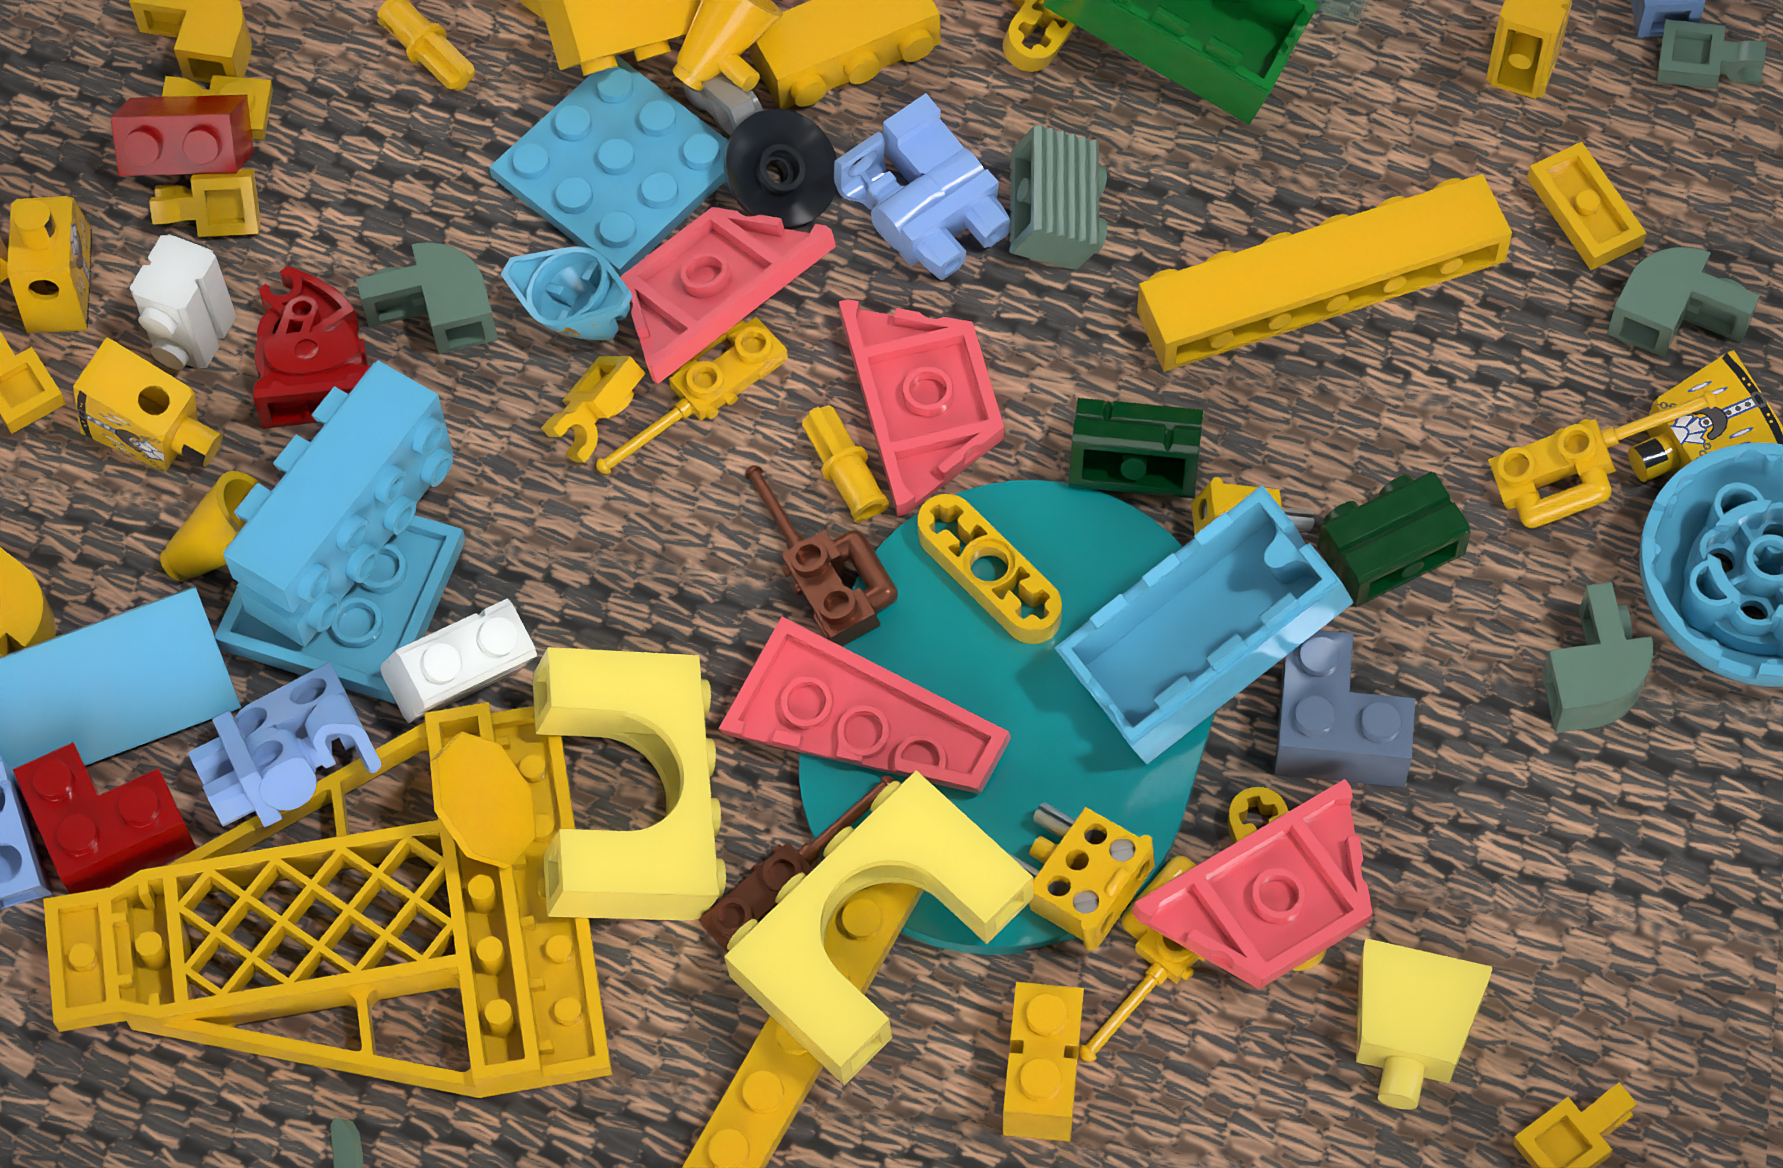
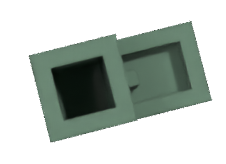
M430 242L411 244L416 265L404 268H383L371 276L356 279L369 328L428 314L438 354L498 340L483 276L474 261L454 247Z
M1691 247L1664 249L1645 258L1633 270L1615 305L1607 334L1664 358L1683 320L1741 343L1751 323L1760 295L1746 290L1734 280L1716 278L1704 273L1711 252Z
M1612 582L1586 585L1579 608V615L1587 645L1554 649L1548 652L1542 672V679L1555 733L1590 729L1610 724L1624 716L1635 705L1643 689L1653 659L1652 636L1632 639V624L1626 604H1617Z

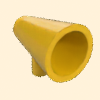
M702 0L677 56V64L672 70L673 73L682 82L697 91H702V84L720 73H723L744 92L752 90L758 83L760 74L743 60L740 55L783 16L781 10L772 0Z
M239 471L226 472L217 480L168 542L166 549L161 552L160 561L162 567L171 578L184 582L189 578L198 577L227 564L223 552L247 523L244 520L241 521L234 511L257 483L262 485L259 481Z

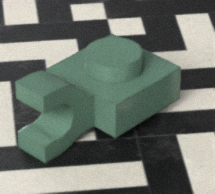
M1665 19L1657 83L1717 89L1719 74H1724L1732 82L1760 86L1767 42L1724 41L1726 28L1724 25Z

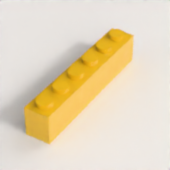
M1483 174L1464 180L1452 178L1439 183L1430 191L1408 198L1404 196L1391 197L1381 202L1376 208L1351 216L1347 214L1335 215L1326 219L1317 227L1295 234L1289 232L1279 233L1269 237L1260 245L1242 251L1219 252L1198 265L1179 271L1176 269L1162 270L1152 275L1147 281L1139 283L1137 313L1163 372L1506 262L1512 231Z

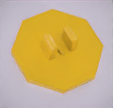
M462 731L456 734L430 761L434 811L466 857L505 869L511 866L536 838L532 791L500 744Z

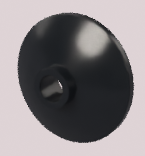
M767 109L749 116L732 132L724 152V174L732 196L750 216L765 215L781 218L784 228H793L813 221L831 204L837 191L834 182V162L837 160V156L826 134L809 118L786 109ZM767 165L774 166L779 170L782 176L781 183H776L770 178L766 170Z

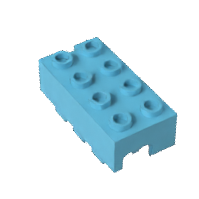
M379 360L372 364L349 394L335 386L312 413L317 423H322L324 426L311 442L297 434L292 438L273 462L279 472L283 471L286 474L272 491L259 483L253 487L234 511L241 521L244 520L247 523L223 552L232 578L239 582L236 586L245 612L303 647H306L317 631L323 632L331 626L339 613L341 600L355 582L361 583L369 577L377 564L379 551L393 533L398 535L407 528L415 514L417 502L430 486H438L445 479L453 463L454 454L438 394Z
M1263 485L1227 513H1222L1194 535V539L1175 554L1172 553L1142 576L1138 583L1124 594H1119L1091 616L1087 623L1055 647L1076 677L1122 733L1121 735L1146 764L1154 760L1354 603L1340 579L1310 543L1306 544L1294 523Z

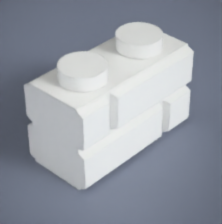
M170 234L161 235L148 256L150 265L142 266L130 286L140 313L138 321L147 331L151 341V354L160 363L176 370L183 369L185 365L196 369L207 368L220 346L217 339L225 338L237 317L213 250Z
M507 598L484 609L479 615L475 613L395 650L379 667L404 719L409 724L424 717L426 712L437 711L521 671L537 656V653L516 609Z

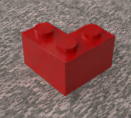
M74 742L13 769L58 875L69 894L110 888L140 870L163 866L197 849L159 768L99 794L85 762Z

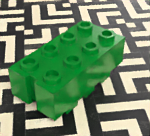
M1044 0L1042 6L1250 125L1274 87L1295 45L1316 12L1319 3L1314 0Z

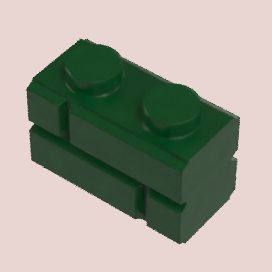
M1078 398L1072 435L1069 487L1195 499L1203 410Z
M1431 471L1417 479H1413L1411 475L1399 476L1380 490L1379 497L1360 506L1355 501H1348L1331 510L1324 518V523L1321 524L1317 548L1328 566L1343 583L1356 608L1465 555L1471 531L1467 520L1455 502H1451L1450 495L1436 473Z

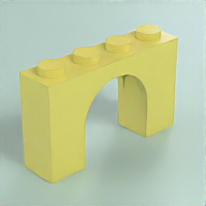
M548 647L532 675L536 734L602 737L614 739L633 747L651 762L663 782L666 793L665 818L659 823L635 831L559 829L543 855L547 916L681 921L700 919L705 912L710 910L715 901L723 896L726 885V868L723 859L716 858L714 837L718 835L720 829L721 808L719 800L711 798L709 778L713 775L715 768L716 748L714 740L706 738L705 718L710 709L711 689L709 681L701 679L699 655Z
M917 770L902 784L899 781H893L887 785L873 801L870 808L872 813L855 830L848 826L836 834L823 852L825 859L807 876L801 872L792 877L779 891L775 899L778 905L760 922L756 919H751L741 926L730 939L727 945L729 952L724 956L729 976L844 1086L892 1039L889 1018L835 968L825 952V937L829 923L844 901L856 892L875 884L898 882L917 886L935 896L978 937L988 944L1034 898L1033 876Z

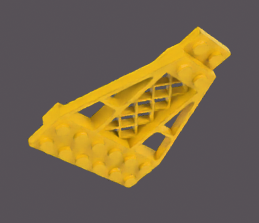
M489 702L426 712L424 713V723L375 749L381 761V766L375 773L368 772L359 758L319 780L316 784L315 792L308 802L292 810H279L283 819L267 827H264L259 816L256 815L167 866L140 870L110 888L43 899L54 1025L59 1032L127 1021L130 1028L135 1031L476 1098L613 1075L589 918L547 916L543 855L559 829H576L562 735L536 734L534 706L492 713ZM462 731L500 744L532 791L536 838L518 859L505 869L466 857L439 817L438 820L350 834L345 794L422 751H429L431 761L456 734ZM333 802L336 837L241 853ZM419 857L433 866L434 869L417 891L413 893L390 877L405 859ZM381 863V865L378 868L371 865ZM354 868L369 879L350 903L346 904L325 890V888L339 870ZM315 874L312 879L306 877L307 875ZM288 879L303 890L281 916L260 902L259 899L274 881ZM445 879L447 882L451 918L428 903ZM249 885V887L245 891L240 888L242 886ZM381 888L406 903L385 930L361 914ZM222 890L237 901L214 927L192 911L208 892ZM316 899L339 914L319 941L295 926ZM250 910L273 925L252 953L229 937ZM418 913L443 928L423 955L398 939ZM352 924L376 939L375 943L356 966L332 951ZM189 925L206 936V939L193 954L191 952ZM286 935L310 951L289 978L265 962ZM454 941L456 954L441 957ZM220 946L243 961V964L222 989L198 974ZM389 949L408 961V963L375 968ZM323 960L343 973L309 979ZM256 972H259L276 984L242 991ZM195 986L209 995V997L196 999ZM446 988H459L461 990L471 1068L468 1071L459 1072L377 1056L372 1021V1008L376 1002L383 999ZM351 1005L357 1007L362 1049L360 1051H351L234 1027L242 1023Z

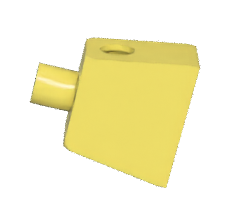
M1365 939L1358 968L1356 1062L1383 1068L1378 1092V1100L1398 1109H1415L1418 1107L1423 1078L1450 1083L1491 977L1492 966Z

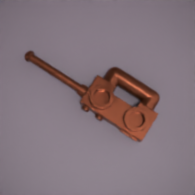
M757 465L748 467L745 473L746 479L752 481L787 540L786 546L788 550L781 553L785 562L781 569L786 578L791 575L796 583L791 586L797 596L804 595L814 612L813 617L825 638L840 646H844L881 626L876 613L892 605L897 600L898 590L865 535L858 530H851L831 540L827 531L823 530L804 540L803 536L798 535L761 474L763 469ZM851 561L867 587L866 590L862 591L859 587L852 591L844 586L837 572L846 568L845 562Z
M882 776L880 778L881 782L809 845L805 843L798 850L789 842L783 846L781 844L775 846L770 852L772 854L771 857L763 864L759 861L751 868L752 873L721 898L708 912L703 914L699 919L701 926L728 953L727 945L737 930L751 919H756L760 922L778 904L775 902L779 891L792 877L801 872L806 876L814 870L810 865L819 858L817 854L829 844L836 834L842 829L851 826L871 808L878 794L887 785L895 781L892 777Z

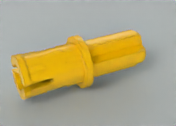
M386 0L377 13L379 17L377 22L386 28L406 48L407 58L414 64L420 61L446 88L454 89L455 91L465 89L468 82L475 76V69L446 39V30L439 23H431L410 3V0Z
M828 405L821 408L815 407L810 410L809 415L802 420V427L823 463L821 468L822 476L827 481L832 480L841 497L850 509L854 522L861 523L884 512L889 506V501L882 494L866 464L868 459L866 450L862 446L855 445L833 407Z

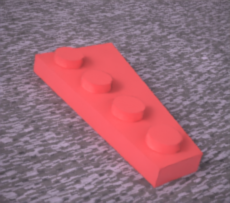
M784 617L780 618L719 727L723 735L907 778L917 770L930 783L976 794L982 793L1012 738L1009 731Z

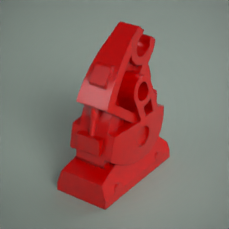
M289 266L280 271L283 286L292 289L289 293L275 295L270 291L266 283L258 289L262 305L267 311L261 318L257 328V343L254 354L260 380L254 385L253 399L262 429L317 423L312 413L335 386L349 394L371 367L368 366L364 338L359 339L357 335L360 329L355 309L346 300V297L334 286H330L313 275Z

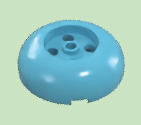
M1747 443L1724 447L1707 453L1683 467L1666 483L1657 495L1644 524L1640 541L1639 565L1642 587L1656 621L1669 639L1689 658L1702 667L1733 681L1763 687H1783V444ZM1720 553L1728 556L1732 561L1733 569L1724 573L1721 560L1711 554ZM1755 606L1764 613L1765 619H1752L1746 616L1741 608Z

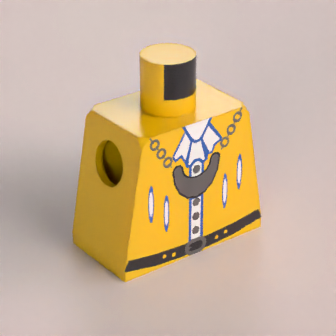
M72 197L16 199L11 203L7 270L27 334L88 330L93 231L77 202ZM44 280L55 283L59 288L58 292L47 295L49 292Z
M108 337L105 338L73 385L81 434L165 473L178 453L206 467L212 461L221 445L223 435L198 421L196 395L189 386Z
M1734 350L1725 353L1659 396L1653 402L1649 415L1704 395L1703 391H1711L1717 399L1716 405L1712 409L1706 407L1648 429L1647 432L1651 438L1628 449L1630 465L1635 475L1642 482L1649 481L1670 471L1675 475L1693 460L1724 447L1747 443L1783 444V425Z

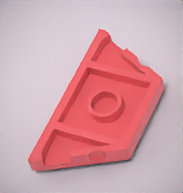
M711 207L621 275L620 278L633 296L629 302L631 315L652 380L657 384L662 382L834 249L836 244L832 230L826 225L815 224L810 233L784 229L781 218L765 215L744 216L738 211Z
M849 299L839 301L840 317L897 517L907 515L1004 439L1003 421L973 322L949 317L931 319L925 317L920 312L896 308L894 315L859 309V301Z
M1346 779L1340 781L1137 900L1133 906V915L1141 923L1257 989H1261L1369 924L1373 912L1368 884L1363 880L1361 871L1363 854L1360 837L1355 835L1350 807L1353 799L1351 786Z

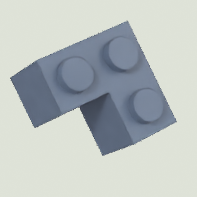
M1318 630L1283 658L1274 775L1333 781L1346 779L1347 782L1405 787L1412 760L1415 698L1349 692L1353 633Z

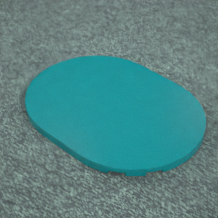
M1014 480L986 484L956 493L954 495L965 499L1058 590L1062 600V616L1057 633L1049 640L1039 644L1023 643L1012 637L923 549L918 538L917 513L900 525L875 551L898 590L897 600L892 605L876 613L881 626L842 647L1009 731L1012 738L981 794L931 783L1007 853L1039 871L1045 865L1029 855L1034 841L1039 836H1043L1059 845L1063 838L1034 823L1035 811L1039 810V805L1044 802L1074 819H1077L1083 809L1087 807L1138 837L1143 835L1151 836L1155 866L1132 898L1133 900L1155 878L1174 847L1185 817L1216 711L1154 760L1146 764L1121 735L1122 733L1076 677L1055 647L1087 623L1091 616L1119 594H1124L1138 583L1142 576L1172 553L1175 554L1182 546L1156 521L1130 504L1093 489L1069 487V483L1044 480ZM940 518L935 520V533L938 534L945 529L950 531L960 541L961 555L967 545L958 536V520L955 519L948 524ZM983 556L977 559L971 567L972 573L983 581H996L1002 578L1008 570L1005 562L995 556ZM860 576L856 579L852 591L859 587L862 591L867 589ZM1018 581L1012 593L1021 602V618L1025 619L1033 614L1040 620L1043 619L1044 604L1041 603L1034 608L1028 606L1019 597ZM799 753L800 792L803 810L812 839L815 840L881 782L880 778L882 776H890L901 784L908 778ZM869 809L851 827L855 830L872 811ZM825 848L819 853L822 860L825 859L823 856ZM926 890L922 893L901 930V933L936 947L964 953L986 955L1024 953L1026 949L1039 948L1064 940L1068 942L1077 938L1031 911L1028 903L986 944L942 902Z

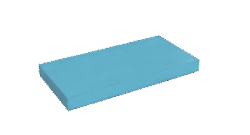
M196 586L0 657V753L4 762L12 769L72 742L77 747L85 764L88 765L215 718L229 710L231 712L241 708Z

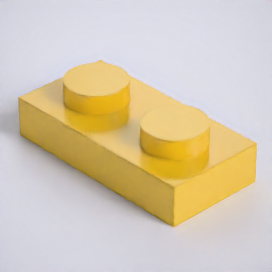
M1579 142L1530 165L1527 180L1590 270L1596 269L1644 245L1647 235L1646 231L1583 142Z

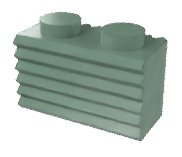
M1042 124L1036 125L1012 149L1009 157L1012 160L1009 167L1012 170L1009 177L1012 180L1009 187L1012 191L1009 198L1012 201L1009 208L1012 211L1009 231L1012 232L1009 239L1011 242L1009 252L1078 270L1093 254L1101 250L1107 236V221L1099 217V198L1104 192L1107 181L1106 168L1099 165V143L1096 139L1088 141L1086 136L1077 138L1075 133L1066 135L1064 130L1055 132L1053 127L1045 129Z

